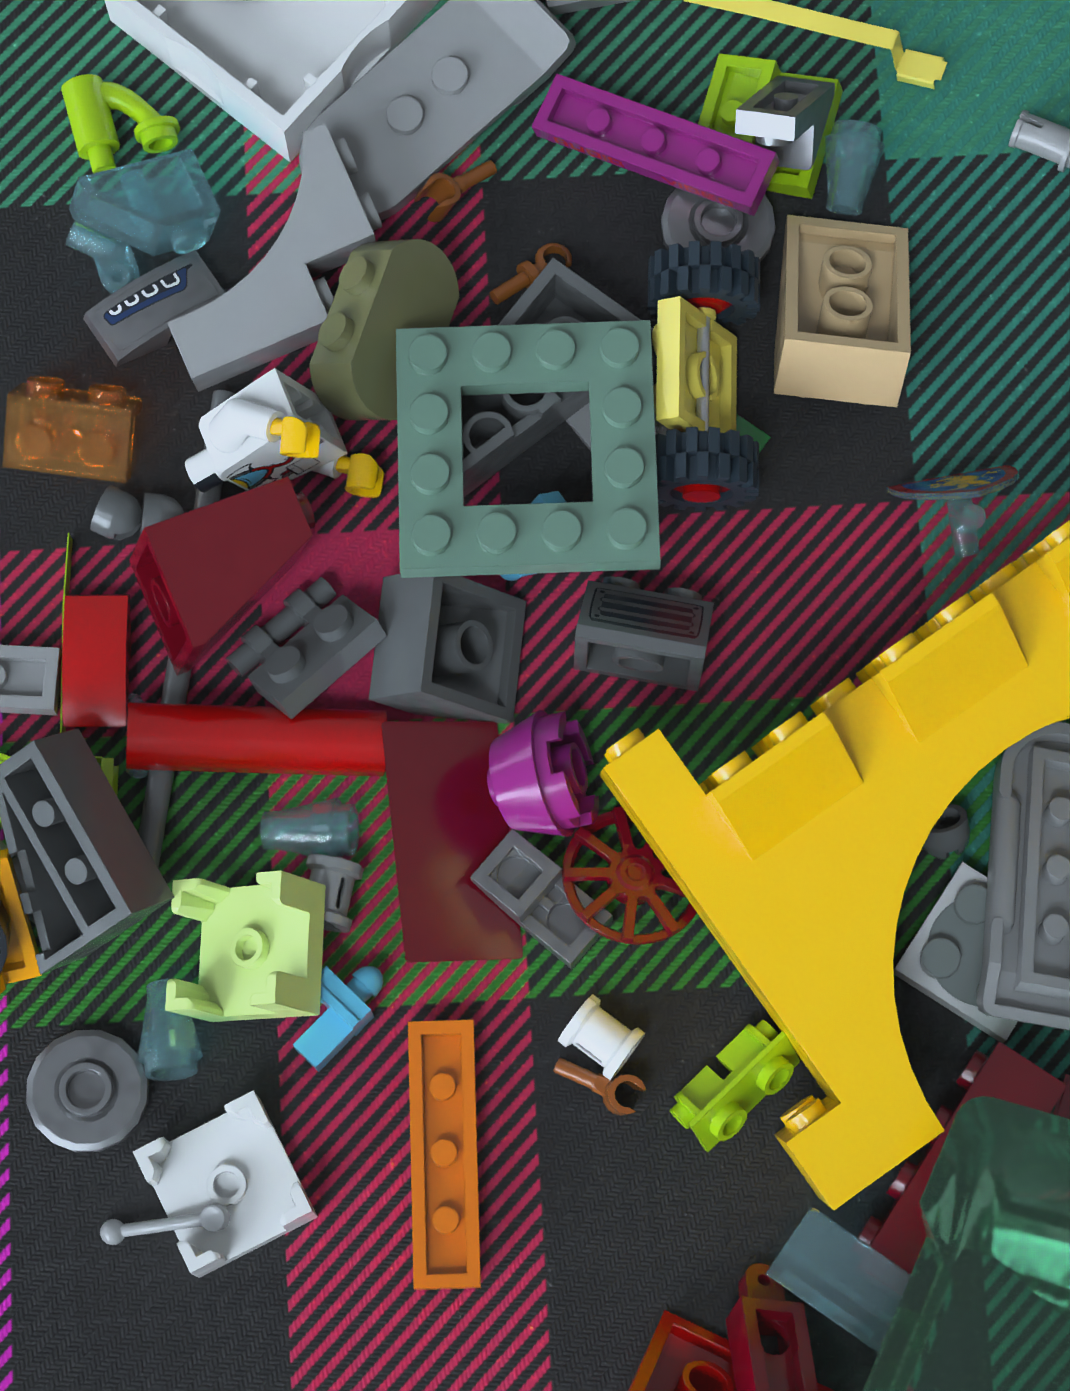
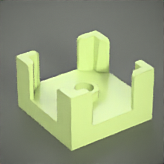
M284 871L259 872L256 874V881L260 885L231 888L199 878L173 880L172 894L175 898L172 899L171 903L172 912L202 922L198 984L176 978L169 979L166 988L165 1011L209 1022L320 1015L326 885Z

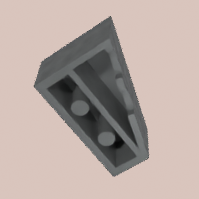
M79 729L33 740L0 764V819L9 854L17 852L27 889V892L20 894L25 914L33 913L42 952L35 955L40 975L87 957L175 898Z

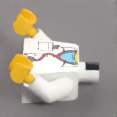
M275 368L201 417L199 429L207 448L185 461L186 471L191 481L203 493L227 480L248 491L287 476L292 480L312 470L335 479L342 473L347 474L345 490L348 493L360 497L377 498L381 494L384 478L382 468L378 466L377 462L370 455L357 453L347 457L348 452L332 413L324 407L317 394Z

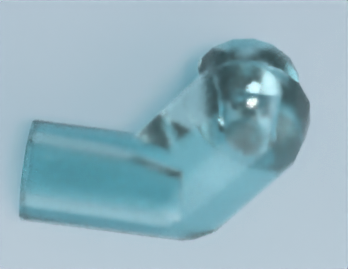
M76 218L65 244L93 257L101 283L107 291L113 294L140 277L139 267L128 240L84 219Z

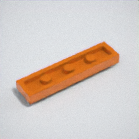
M474 1020L408 1022L414 1290L481 1288Z

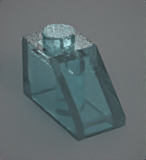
M192 148L78 177L69 207L74 220L152 256L175 251L177 254H186L201 248L210 240L221 211Z

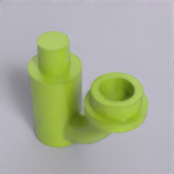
M86 74L67 80L61 87L78 155L82 159L90 161L93 175L96 177H106L117 170L113 154L119 149L120 143L111 114L112 109L121 111L138 123L134 129L136 141L142 144L145 152L161 153L174 148L178 144L177 134L180 131L178 120L172 116H161L144 99L123 85L103 81L97 75Z

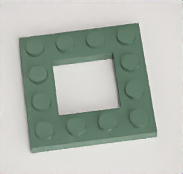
M650 320L396 329L399 556L401 578L660 569ZM589 391L593 502L464 506L462 395Z

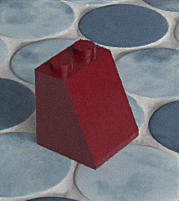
M288 476L143 528L129 561L177 676L189 672L292 568L312 538L311 529L315 527V518L311 505L303 492L295 493Z

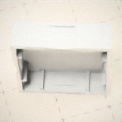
M105 0L110 20L282 157L291 162L300 152L303 140L302 132L307 131L311 123L326 108L396 48L440 0Z

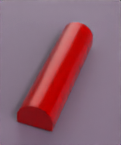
M128 702L126 769L383 777L385 757L381 725L387 721L386 710L304 708L294 718L290 719L277 707Z

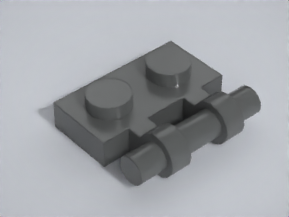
M322 577L318 578L306 590L302 591L297 588L283 600L285 608L263 627L260 628L254 625L240 637L243 644L225 658L229 666L240 677L246 675L260 662L261 665L247 677L261 696L290 719L294 718L387 637L375 617L343 594L330 606L322 610L324 606L337 596L332 586ZM301 626L304 627V628H303L301 631H299L293 638H291L286 644H284L282 647H279V645H280L281 643H283L288 637H290V636H291L295 631H297Z

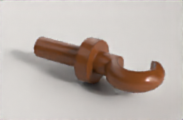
M558 243L543 245L535 255V264L528 260L518 264L516 267L517 275L490 291L491 299L498 305L525 287L528 289L546 267L547 263L544 257L548 254L556 253L561 255L566 262V267L569 268L572 265L570 251L564 245Z

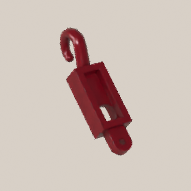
M755 1263L749 1266L738 1284L740 1298L725 1319L736 1391H818L804 1303L785 1301L783 1283L775 1269L763 1263ZM760 1335L776 1336L780 1355L764 1352Z

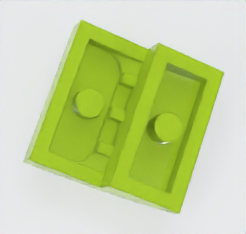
M719 53L698 124L754 145L755 136L735 133L736 109L776 76L835 83L834 98L814 165L809 170L777 166L767 188V191L812 199L843 93L839 80L782 73L776 60Z

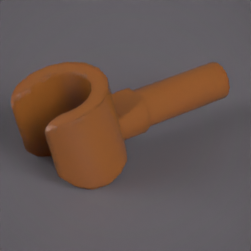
M488 160L454 178L442 173L433 174L416 194L414 201L417 202L423 197H431L436 200L439 205L427 219L434 223L440 222L459 201L461 194L465 193L470 187L496 174L497 168L491 160Z
M561 1057L554 1068L555 1073L590 1088L592 1092L601 1095L606 1108L613 1114L627 1115L636 1112L629 1107L621 1106L615 1099V1090L620 1083L628 1084L631 1088L641 1092L646 1091L642 1080L633 1075H620L610 1081L600 1073L596 1074Z

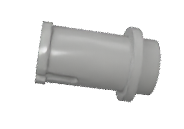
M1023 109L1020 118L1015 124L1008 146L1059 164L1057 170L1064 173L1067 168L1070 169V129L1030 114L1029 111Z

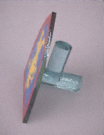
M1003 465L887 486V492L903 499H947L954 554L957 557L970 556L980 553L977 529L982 527L986 520L985 511L982 507L974 504L972 498L982 497L1014 484L1019 479V472L1015 467Z

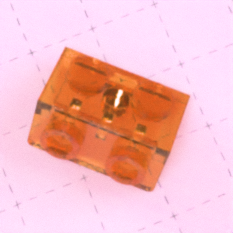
M30 376L27 378V383H20L7 394L3 467L126 483L131 478L135 417L142 410V398L126 396V388L119 385L91 384L89 385V391L65 388V380L61 378Z

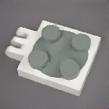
M962 862L896 965L894 975L997 1041L1004 1043L1018 1021L987 1016L980 1012L977 1006L983 959L987 877Z

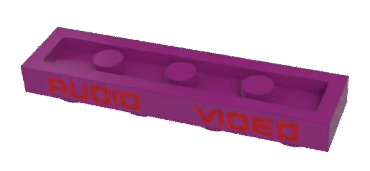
M556 74L531 126L537 137L755 216L780 162L777 153L560 74Z

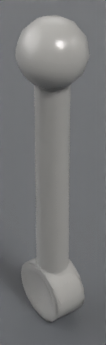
M212 1204L206 1206L201 1213L125 1224L117 1219H109L101 1226L100 1236L106 1244L117 1245L125 1237L201 1226L208 1231L215 1232L228 1226L230 1214L228 1209L222 1204Z

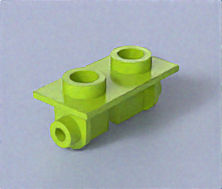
M763 1019L755 1027L751 1024L746 1025L716 1056L719 1062L731 1072L724 1080L706 1065L674 1096L677 1103L669 1110L670 1113L684 1128L689 1129L691 1127L703 1149L707 1152L720 1141H726L736 1135L743 1127L747 1114L766 1095H773L780 1091L789 1082L794 1068L800 1063L787 1035L783 1031L778 1034Z

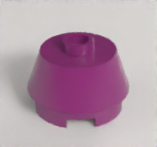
M539 710L492 741L489 750V769L487 772L488 788L493 802L499 807L504 820L513 830L569 837L573 834L575 828L591 825L596 822L599 810V796H586L588 788L586 766L594 763L587 739L577 720L567 722L566 711L548 715L545 711Z

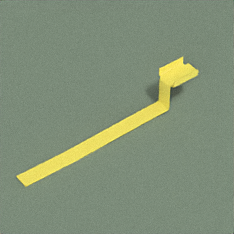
M684 0L685 2L754 16L890 49L894 67L897 71V81L935 89L934 81H941L948 63L944 61V57L909 49L903 52L900 33L897 30L772 0Z

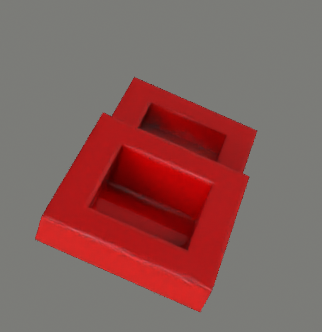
M130 594L65 596L62 645L63 727L127 726L129 702L128 660L131 658Z

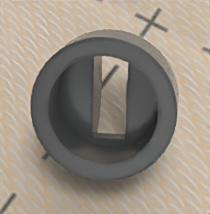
M109 485L95 509L90 530L114 540L132 537L140 529L142 522V509L138 500L130 493Z
M145 492L140 535L144 527L183 514L184 511L181 505L174 498L164 494Z
M949 804L933 826L923 845V849L940 860L946 859V853L954 851L957 855H960L969 844L970 827L966 810L959 805Z

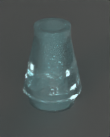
M839 120L834 122L832 134L825 136L828 190L827 210L843 215L862 214L865 197L885 149V144L880 141L882 130L878 126L857 120Z
M333 798L280 811H265L262 815L260 829L262 846L265 850H282L306 856L311 854L338 858L354 856L359 842V819L356 806L354 804H342L339 798Z
M169 979L153 981L146 986L147 1002L137 1061L144 1065L145 1077L157 1081L181 1080L195 1075L198 1072L197 1061L203 1057L193 1018L165 1011L166 988Z

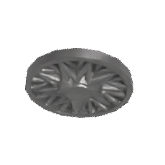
M676 188L667 198L661 217L663 244L668 251L669 245L676 243L683 247H689V241H700L701 246H709L711 241L722 242V247L724 248L731 244L741 246V251L747 249L753 251L755 257H759L760 262L770 250L776 228L773 207L765 194L755 216Z
M75 1030L53 1040L36 1057L27 1078L26 1104L35 1126L53 1144L73 1152H101L123 1142L139 1126L149 1103V1077L140 1056L122 1038L102 1030Z

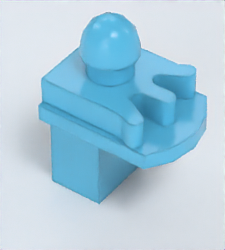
M327 966L322 969L320 1002L327 1010L293 1044L295 1050L318 1072L374 1018L372 1010L365 1002L371 996L376 997L382 989L383 975L376 967L365 966L359 968L352 974L353 978L347 985Z

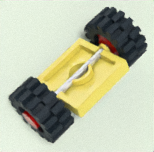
M689 241V247H683L679 243L669 245V251L661 248L655 251V256H650L648 260V311H650V315L653 318H657V324L652 331L653 348L657 355V383L653 386L654 413L656 421L670 429L666 431V435L659 433L655 435L658 505L666 507L674 504V509L679 510L695 507V511H706V507H714L718 511L727 510V505L736 508L745 506V502L751 503L759 495L758 441H753L752 436L748 434L740 436V432L736 431L737 337L725 328L729 327V322L736 325L746 323V318L753 319L757 316V312H760V259L755 257V253L749 249L741 251L740 245L731 244L724 248L722 247V242L711 241L709 246H701L700 241Z

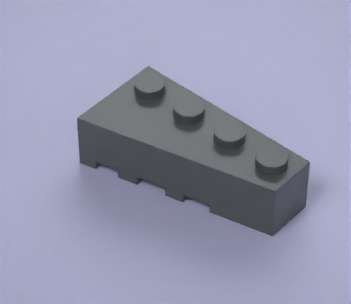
M552 258L498 325L638 321L640 319L555 258ZM651 327V347H652V331H653V328H652V327ZM589 391L462 395L464 497L589 403Z

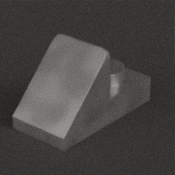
M776 76L736 109L735 133L755 136V145L776 152L780 161L778 167L809 170L815 163L834 98L835 83Z

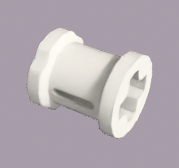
M592 994L573 1016L559 1037L558 1042L565 1047L571 1044L576 1046L604 1067L603 1076L611 1081L635 1051L645 1032L638 1027L633 1030L628 1029L600 1008L601 1000Z

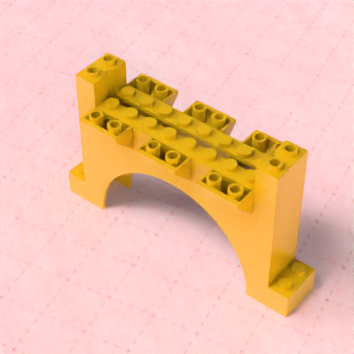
M1070 520L1013 563L1011 562L969 594L966 593L914 633L911 632L857 672L856 676L862 683L858 688L855 687L850 678H847L810 705L816 714V717L808 722L800 711L767 734V736L751 748L758 757L756 760L752 761L747 752L743 751L712 773L701 784H698L659 729L645 738L639 728L608 748L604 754L609 764L603 767L600 777L778 1028L787 1035L795 1052L827 1095L823 1100L815 1099L813 1095H810L788 1109L780 1116L785 1127L774 1135L818 1198L833 1211L945 1131L923 1095L911 1068L900 1033L894 996L893 969L898 917L904 891L917 856L933 826L953 798L978 771L1005 749L1038 729L1070 719Z

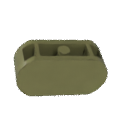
M422 239L377 241L362 244L350 253L349 259L340 273L339 286L327 318L319 329L318 342L310 361V375L314 390L324 407L333 415L345 420H397L396 329L449 327L459 299V287L453 266L444 252L436 245Z

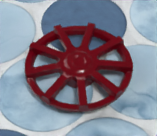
M622 806L614 807L612 811L597 816L594 824L582 826L575 832L567 847L562 865L564 892L572 909L583 923L608 939L634 945L663 941L684 929L693 920L697 912L689 903L684 913L675 921L656 892L658 890H665L685 898L686 896L673 879L662 875L666 868L659 858L653 857L654 851L647 842L643 848H635L628 822H632ZM615 824L622 847L621 852L614 851L593 834L604 827ZM582 845L588 847L608 862V867L573 868L577 853ZM607 881L608 889L585 908L577 895L574 882ZM614 899L625 904L622 932L611 929L594 918ZM647 902L662 924L663 929L651 933L634 934L637 905Z

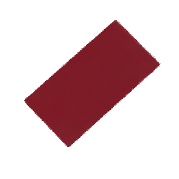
M493 721L383 722L381 727L405 960L409 963L522 958L523 949L520 925L495 904L470 878L509 833V826L504 820L499 807L493 802L487 783L490 745L494 739L499 737L497 723Z

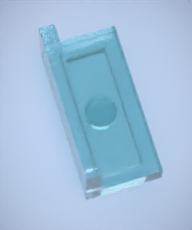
M815 1208L807 1211L788 1241L783 1244L772 1260L766 1272V1275L878 1353L920 1293L922 1287L921 1282Z

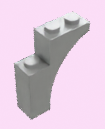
M326 123L302 132L303 165L297 198L281 234L266 256L232 289L212 302L167 322L198 392L318 341L319 329L327 318L334 298L324 277L315 281L312 278L346 264L350 253L358 246L368 242H376L373 231L383 226L375 205L368 192L357 196L349 178V175L358 172L352 153L344 137L333 141Z

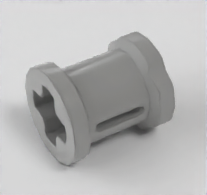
M321 854L308 855L306 866L311 870L309 880L326 885L324 930L343 933L350 932L352 920L347 917L355 880L362 879L364 868L360 864L343 858Z

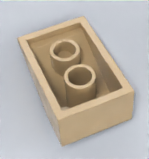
M787 215L774 351V394L897 408L911 354L908 228Z

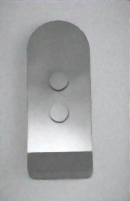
M449 0L326 108L311 123L307 130L326 123L333 141L345 138L358 169V172L349 175L356 194L360 196L368 192L380 220H384L406 206L415 198L416 194L433 174L438 173L513 105L520 104L542 85L573 52L576 41L573 34L539 0ZM303 140L301 143L299 154L301 174L303 165Z
M1056 722L1034 731L1005 749L994 772L983 959L977 1006L978 1010L987 1016L1070 1030V724Z

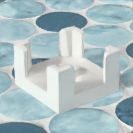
M254 1090L226 1104L224 1107L227 1113L170 1142L161 1137L133 1151L146 1181L154 1187L168 1217L201 1213L206 1206L212 1204H222L228 1209L230 1214L229 1224L220 1231L211 1232L203 1226L174 1230L179 1239V1242L176 1244L188 1270L198 1278L318 1217L260 1098Z

